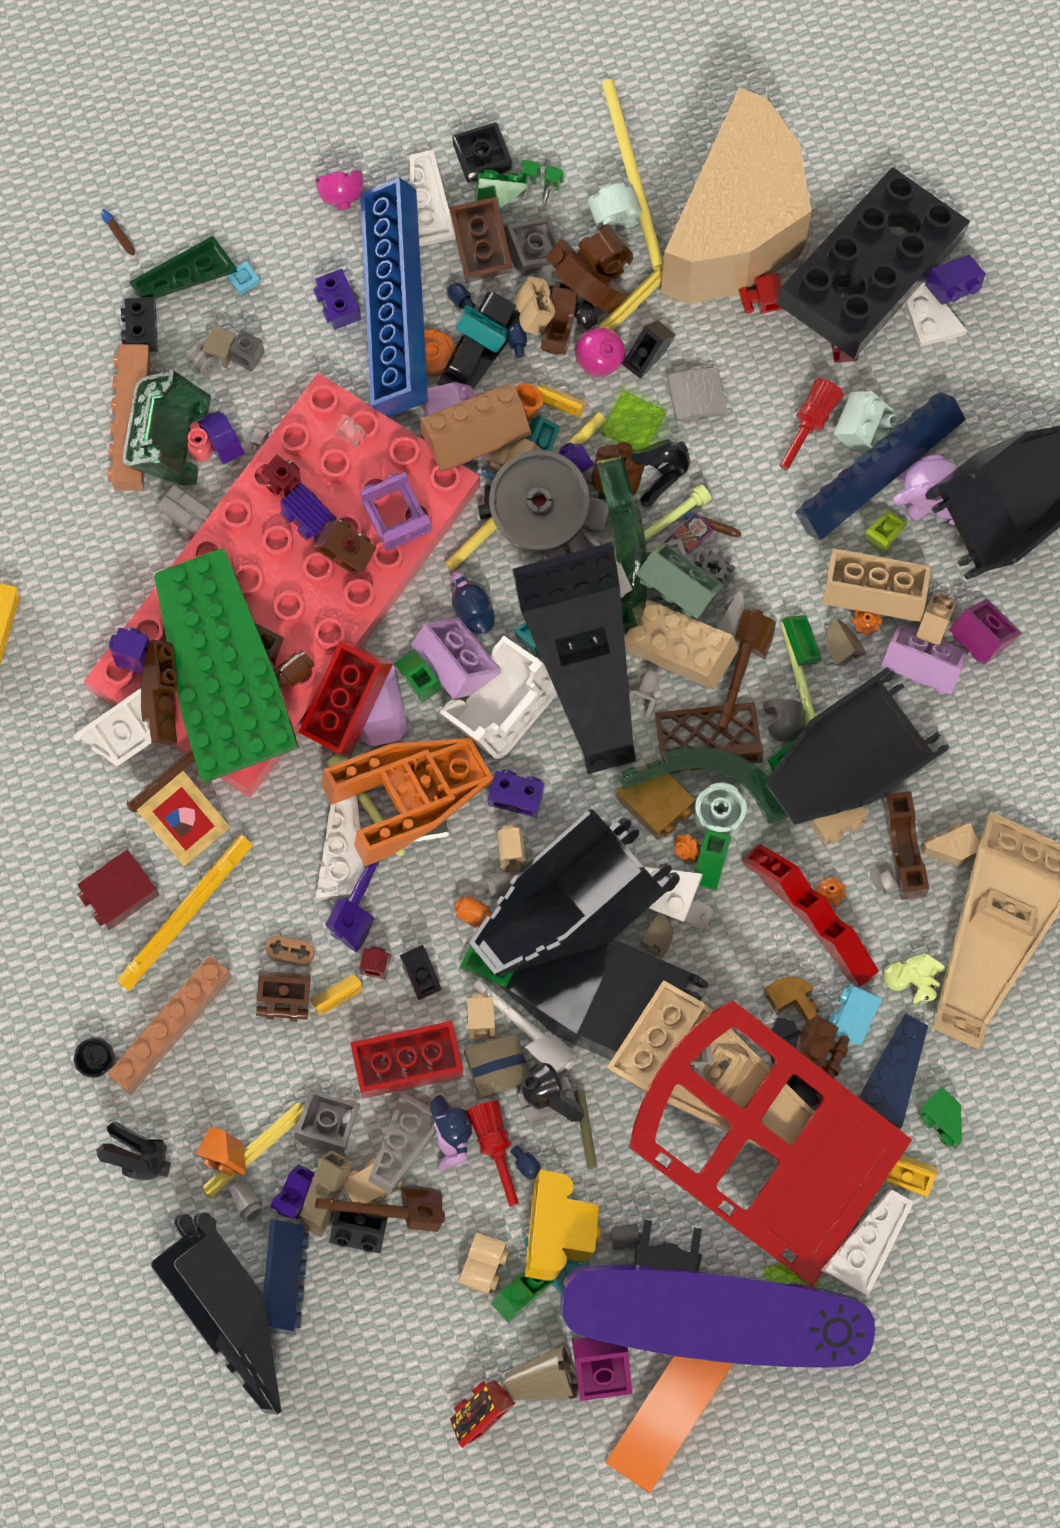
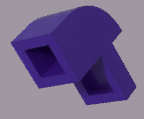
M223 412L209 413L197 422L200 428L206 431L212 449L223 465L245 454L233 427Z
M298 1164L290 1171L282 1191L274 1197L270 1207L277 1210V1213L283 1217L299 1219L315 1172Z

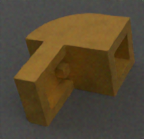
M794 976L783 977L764 988L763 994L776 1015L793 1005L806 1024L818 1015L819 1009L812 998L809 1000L807 998L812 995L813 987L804 979Z

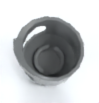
M770 699L763 703L765 713L777 715L776 722L768 726L770 736L775 740L783 742L796 740L804 729L803 704L799 701L786 699Z

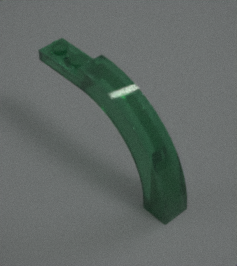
M623 456L599 460L596 464L611 516L616 546V559L623 567L632 588L630 592L621 598L623 629L637 627L644 612L647 586L640 581L641 578L636 574L647 560V552L638 500L634 501Z
M682 746L661 751L664 761L661 762L660 759L645 763V768L637 770L636 767L623 770L621 772L622 776L617 777L620 788L625 789L681 769H711L722 772L742 784L755 799L766 823L770 824L788 817L764 784L768 776L761 769L738 755L714 747Z

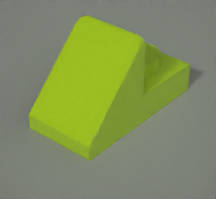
M887 510L868 528L866 542L886 554L894 540L905 530L908 523L890 510Z

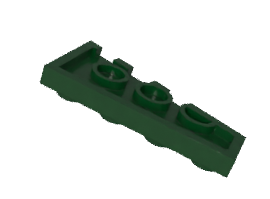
M211 236L131 280L129 283L138 298L154 297L156 299L236 273L237 269L215 237Z

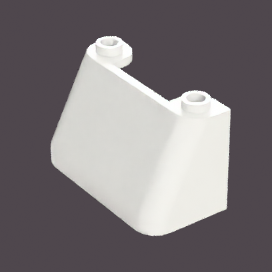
M505 636L502 637L492 650V660L500 668L501 673L470 695L465 702L460 698L451 699L439 712L452 725L496 759H501L510 752L557 695L544 663Z

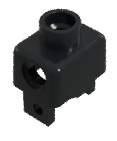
M644 1220L641 1243L636 1245L634 1265H647L653 1269L699 1272L702 1254H699L702 1229L694 1228L690 1252L679 1248L677 1244L665 1242L658 1246H650L649 1239L652 1221Z

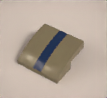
M516 1034L490 1040L463 1050L479 1099L499 1095L506 1090L519 1088L522 1086L523 1079L528 1075L529 1070Z

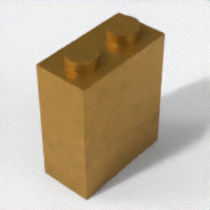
M654 758L648 761L616 790V799L657 840L662 836L668 837L676 829L675 824L679 820L685 821L695 811L693 809L695 799Z

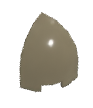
M835 619L830 624L826 634V646L836 665H844L845 661L852 656L858 659L866 654L862 644L846 624L838 619Z
M662 913L657 914L640 942V947L661 959L666 954L673 939V927L666 915Z

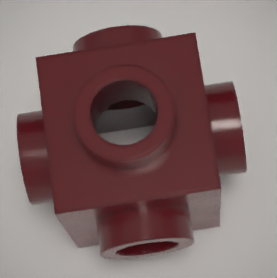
M278 454L261 471L262 481L267 484L266 488L275 496L279 494L285 498L301 484L300 468L291 460L285 461Z

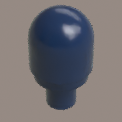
M452 283L448 286L447 297L456 306L465 307L468 305L473 309L476 305L470 300V292L462 284Z
M512 324L507 330L508 344L510 348L514 349L515 357L522 358L525 356L524 347L527 346L528 342L527 334L521 327V324Z
M517 1145L510 1151L516 1158V1168L525 1178H536L541 1169L540 1163L533 1154L529 1152L524 1153Z

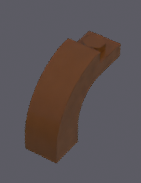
M560 239L546 256L547 260L556 269L554 273L568 287L591 304L603 310L613 312L628 296V293L615 278L602 275L591 268L580 258L566 240Z
M556 281L551 300L554 305L555 314L546 326L540 348L542 351L551 354L566 355L575 318L574 313L576 311L578 294L564 282Z

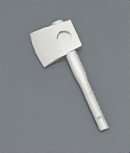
M479 979L473 987L478 992L488 994V997H493L494 1006L534 1040L525 1047L541 1063L552 1065L557 1074L565 1068L569 1070L574 1066V1059L577 1053L555 1034L551 1036L544 1035L482 980Z

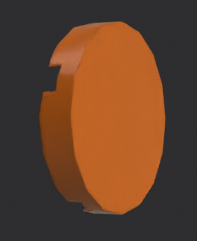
M424 330L427 376H441L455 349V343L448 334L439 332V330Z

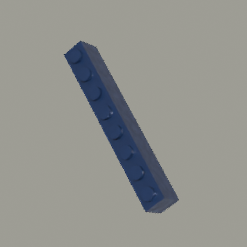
M942 392L933 395L928 403L915 410L911 417L902 424L897 425L888 436L876 442L875 446L866 454L859 456L853 465L841 471L836 479L830 484L823 486L820 492L813 498L805 501L795 514L806 533L818 540H822L962 424L966 419L955 398Z

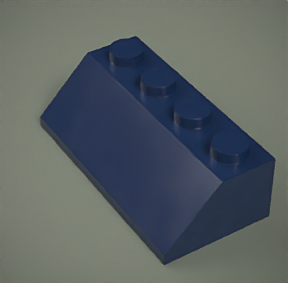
M270 1219L263 1291L269 1333L296 1335V1328H301L302 1312H298L299 1301H304L305 1286L300 1284L301 1275H306L307 1259H303V1251L309 1248L310 1234L305 1233L304 1225L277 1219Z

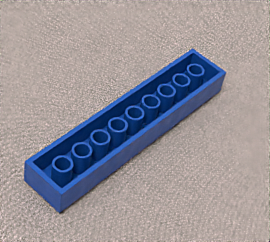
M400 177L360 194L370 405L387 417L428 402L417 192L414 187Z

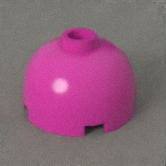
M351 171L352 175L338 172L315 179L319 197L327 205L337 206V210L351 208V203L359 200L360 194L364 190L362 171Z
M594 328L584 333L577 341L575 357L578 365H581L587 375L606 377L617 371L623 363L625 347L621 337L613 330Z

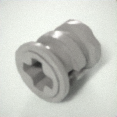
M198 343L189 350L186 358L188 362L193 363L195 368L200 369V373L203 376H207L216 368L219 358L205 354L203 352L204 346Z

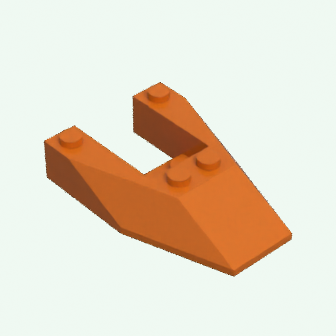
M462 738L391 743L323 769L321 786L333 805L384 785L399 815L356 831L354 847L363 864L368 866L390 857L438 827L490 784L494 778L472 739Z

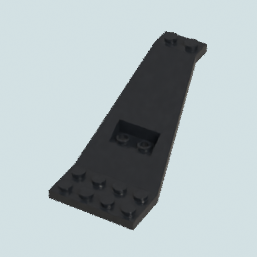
M612 543L513 568L521 613L581 747L587 774L635 762L620 584Z

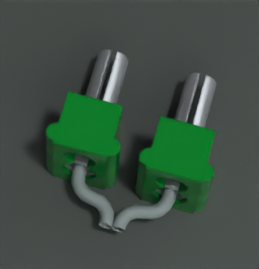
M544 159L543 162L523 160L521 174L522 177H526L527 188L526 191L524 190L520 193L519 198L527 200L532 184L536 185L538 177L541 176V166L547 162L544 178L546 191L542 204L550 206L555 190L559 191L561 183H564V171L551 165V160Z

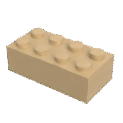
M833 548L822 604L921 622L927 599L931 566Z
M647 600L624 637L625 645L631 655L713 690L739 650L733 635L651 600Z

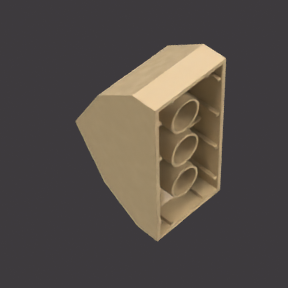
M739 87L664 251L661 294L687 304L740 295L739 288L747 286L748 290H751L754 286L755 278L760 277L764 273L775 274L800 257L802 250H805L811 217V205L800 142L766 97Z

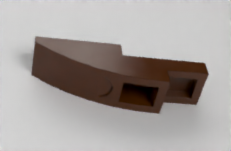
M154 639L149 643L143 667L141 683L142 721L149 722L151 743L173 745L177 743L172 694L178 691L173 643Z

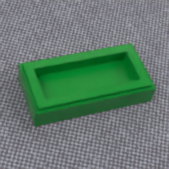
M789 616L783 619L782 622L798 666L818 664L822 661L807 616Z

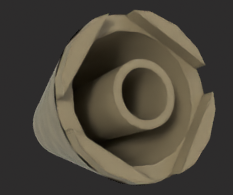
M564 1345L507 1372L505 1379L501 1381L502 1388L512 1400L575 1399L578 1396L577 1383L572 1384L573 1375L576 1374L570 1353L567 1348L565 1349Z

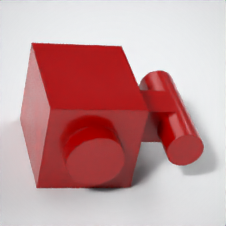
M764 273L760 277L755 278L753 291H749L747 286L739 288L745 314L754 312L752 305L754 303L758 304L760 314L783 309L776 304L782 287L778 273Z

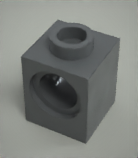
M243 330L239 332L229 348L231 361L253 372L265 353L263 341Z

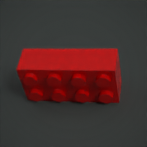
M339 641L298 733L339 755H352L393 663L353 642Z
M452 1021L350 1042L362 1099L464 1077Z

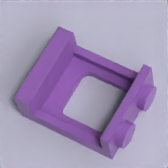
M406 472L392 474L386 478V481L379 484H370L360 492L361 502L386 552L432 532L431 522L427 514H424L408 483ZM394 491H400L412 517L388 528L384 525L374 505V501Z

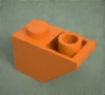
M210 1127L196 1155L204 1159L203 1165L217 1171L219 1169L232 1176L233 1172L244 1176L246 1165L243 1142L226 1131Z

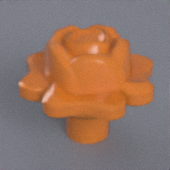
M855 610L854 614L856 617L852 618V623L856 626L857 633L863 632L868 636L872 632L879 631V624L883 621L879 614Z
M690 834L677 835V840L673 842L676 855L683 862H695L700 854L698 840L692 839Z
M824 877L822 882L816 886L818 893L825 896L830 905L832 903L833 906H838L840 900L846 897V893L843 892L846 886L840 883L836 877H832L831 880L828 877Z

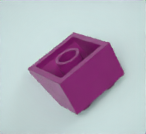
M988 599L966 609L949 629L954 639L964 645L971 652L972 657L983 665L994 660L1022 634Z
M588 1337L572 1339L580 1401L633 1394L627 1347Z

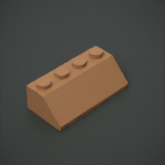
M512 382L421 418L420 432L441 473L531 436L523 404Z

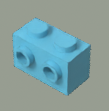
M851 983L848 988L845 987L839 998L841 1005L838 1011H834L829 1019V1022L839 1027L836 1035L839 1037L841 1035L846 1036L850 1039V1042L861 1046L882 998Z

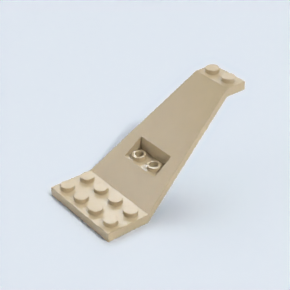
M990 812L988 814L973 865L932 1029L976 1049L981 1047L988 1023L1060 912L1059 842L996 813Z
M663 980L607 1066V1069L646 1092L656 1072L676 1044L696 1024L713 1011L705 1003ZM729 1029L711 1043L713 1063L704 1068V1079L743 1108L771 1068L732 1029ZM702 1052L692 1062H702ZM727 1062L728 1067L726 1069H721V1065ZM679 1084L674 1087L667 1102L668 1104L726 1132L729 1130L730 1124ZM785 1084L763 1116L762 1124L786 1143L792 1144L814 1110ZM751 1139L747 1140V1142L752 1143V1144H754V1145L760 1147V1146L757 1145L755 1142H753Z

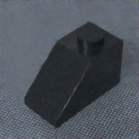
M658 320L646 325L622 365L641 379L665 354L676 334Z

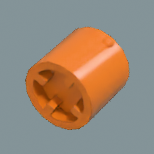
M520 383L515 387V390L523 404L526 418L529 422L543 405V397L541 392L532 384Z

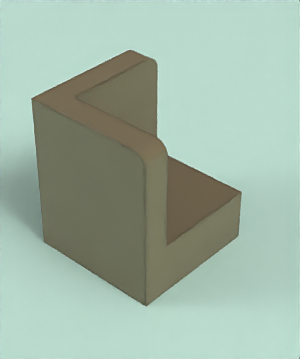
M213 326L203 352L220 358L222 367L228 368L231 361L229 348L236 339V333Z

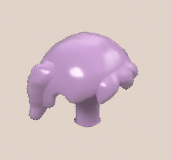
M940 454L926 456L922 460L916 461L897 477L899 482L904 483V491L893 497V503L898 506L911 503L906 507L907 514L916 522H919L928 513L934 514L932 508L937 503L943 501L939 494L936 498L927 500L925 494L931 487L957 469L958 466L946 460ZM947 507L936 513L939 518L952 519ZM953 519L948 522L949 524L955 525Z

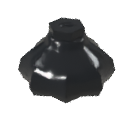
M584 299L576 304L574 316L577 319L578 325L588 330L592 326L597 325L598 317L601 316V310Z

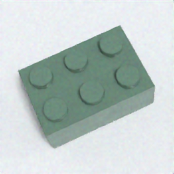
M665 542L661 543L651 552L636 574L641 578L640 581L649 588L654 587L661 592L660 595L663 599L670 603L675 602L681 607V611L685 615L697 619L710 607L724 587V584Z

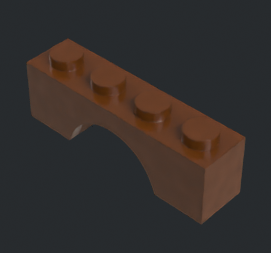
M907 791L886 794L883 806L900 898L905 900L926 897L929 891L925 864L921 859L918 848L915 824L916 814L912 793Z

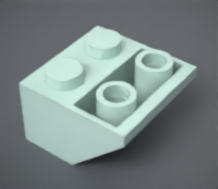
M872 391L851 392L834 435L847 447L866 454L875 446L876 442L885 438L899 424L901 416Z

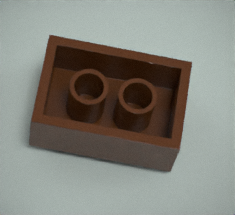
M497 197L449 207L465 283L512 273L513 266Z

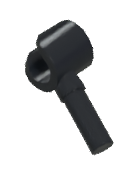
M490 485L485 486V504L478 505L480 519L492 517L489 506Z

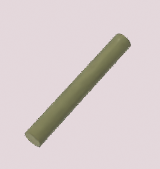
M581 1090L574 1092L576 1102L584 1110V1117L579 1123L587 1169L597 1168V1161L585 1091Z

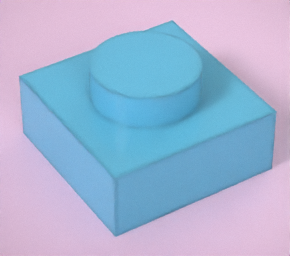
M247 261L236 267V273L227 275L228 280L240 296L260 284V279Z

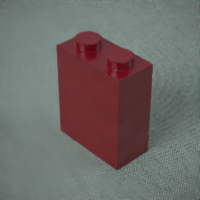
M128 849L77 884L80 893L77 894L85 907L89 904L95 911L92 914L93 918L100 927L105 924L108 930H111L159 896L157 888Z

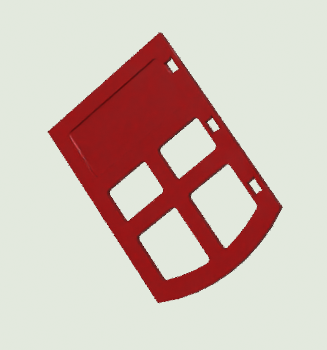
M731 1000L696 1024L665 1058L640 1104L633 1125L629 1149L813 1287L823 1273L821 1271L822 1268L838 1251L912 1139L827 1074L819 1065L814 1064L748 1011ZM732 1027L736 1028L767 1052L775 1061L743 1108L695 1073L690 1067L691 1062L706 1047ZM795 1074L821 1094L822 1100L794 1142L788 1144L764 1126L762 1118L787 1081ZM678 1084L730 1124L729 1130L699 1173H695L655 1141L666 1104L674 1087ZM751 1139L776 1158L778 1165L748 1209L744 1210L717 1189V1184L746 1141ZM660 1152L671 1160L667 1168L655 1159ZM723 1201L734 1208L730 1216L719 1208ZM786 1248L796 1255L793 1263L781 1255Z

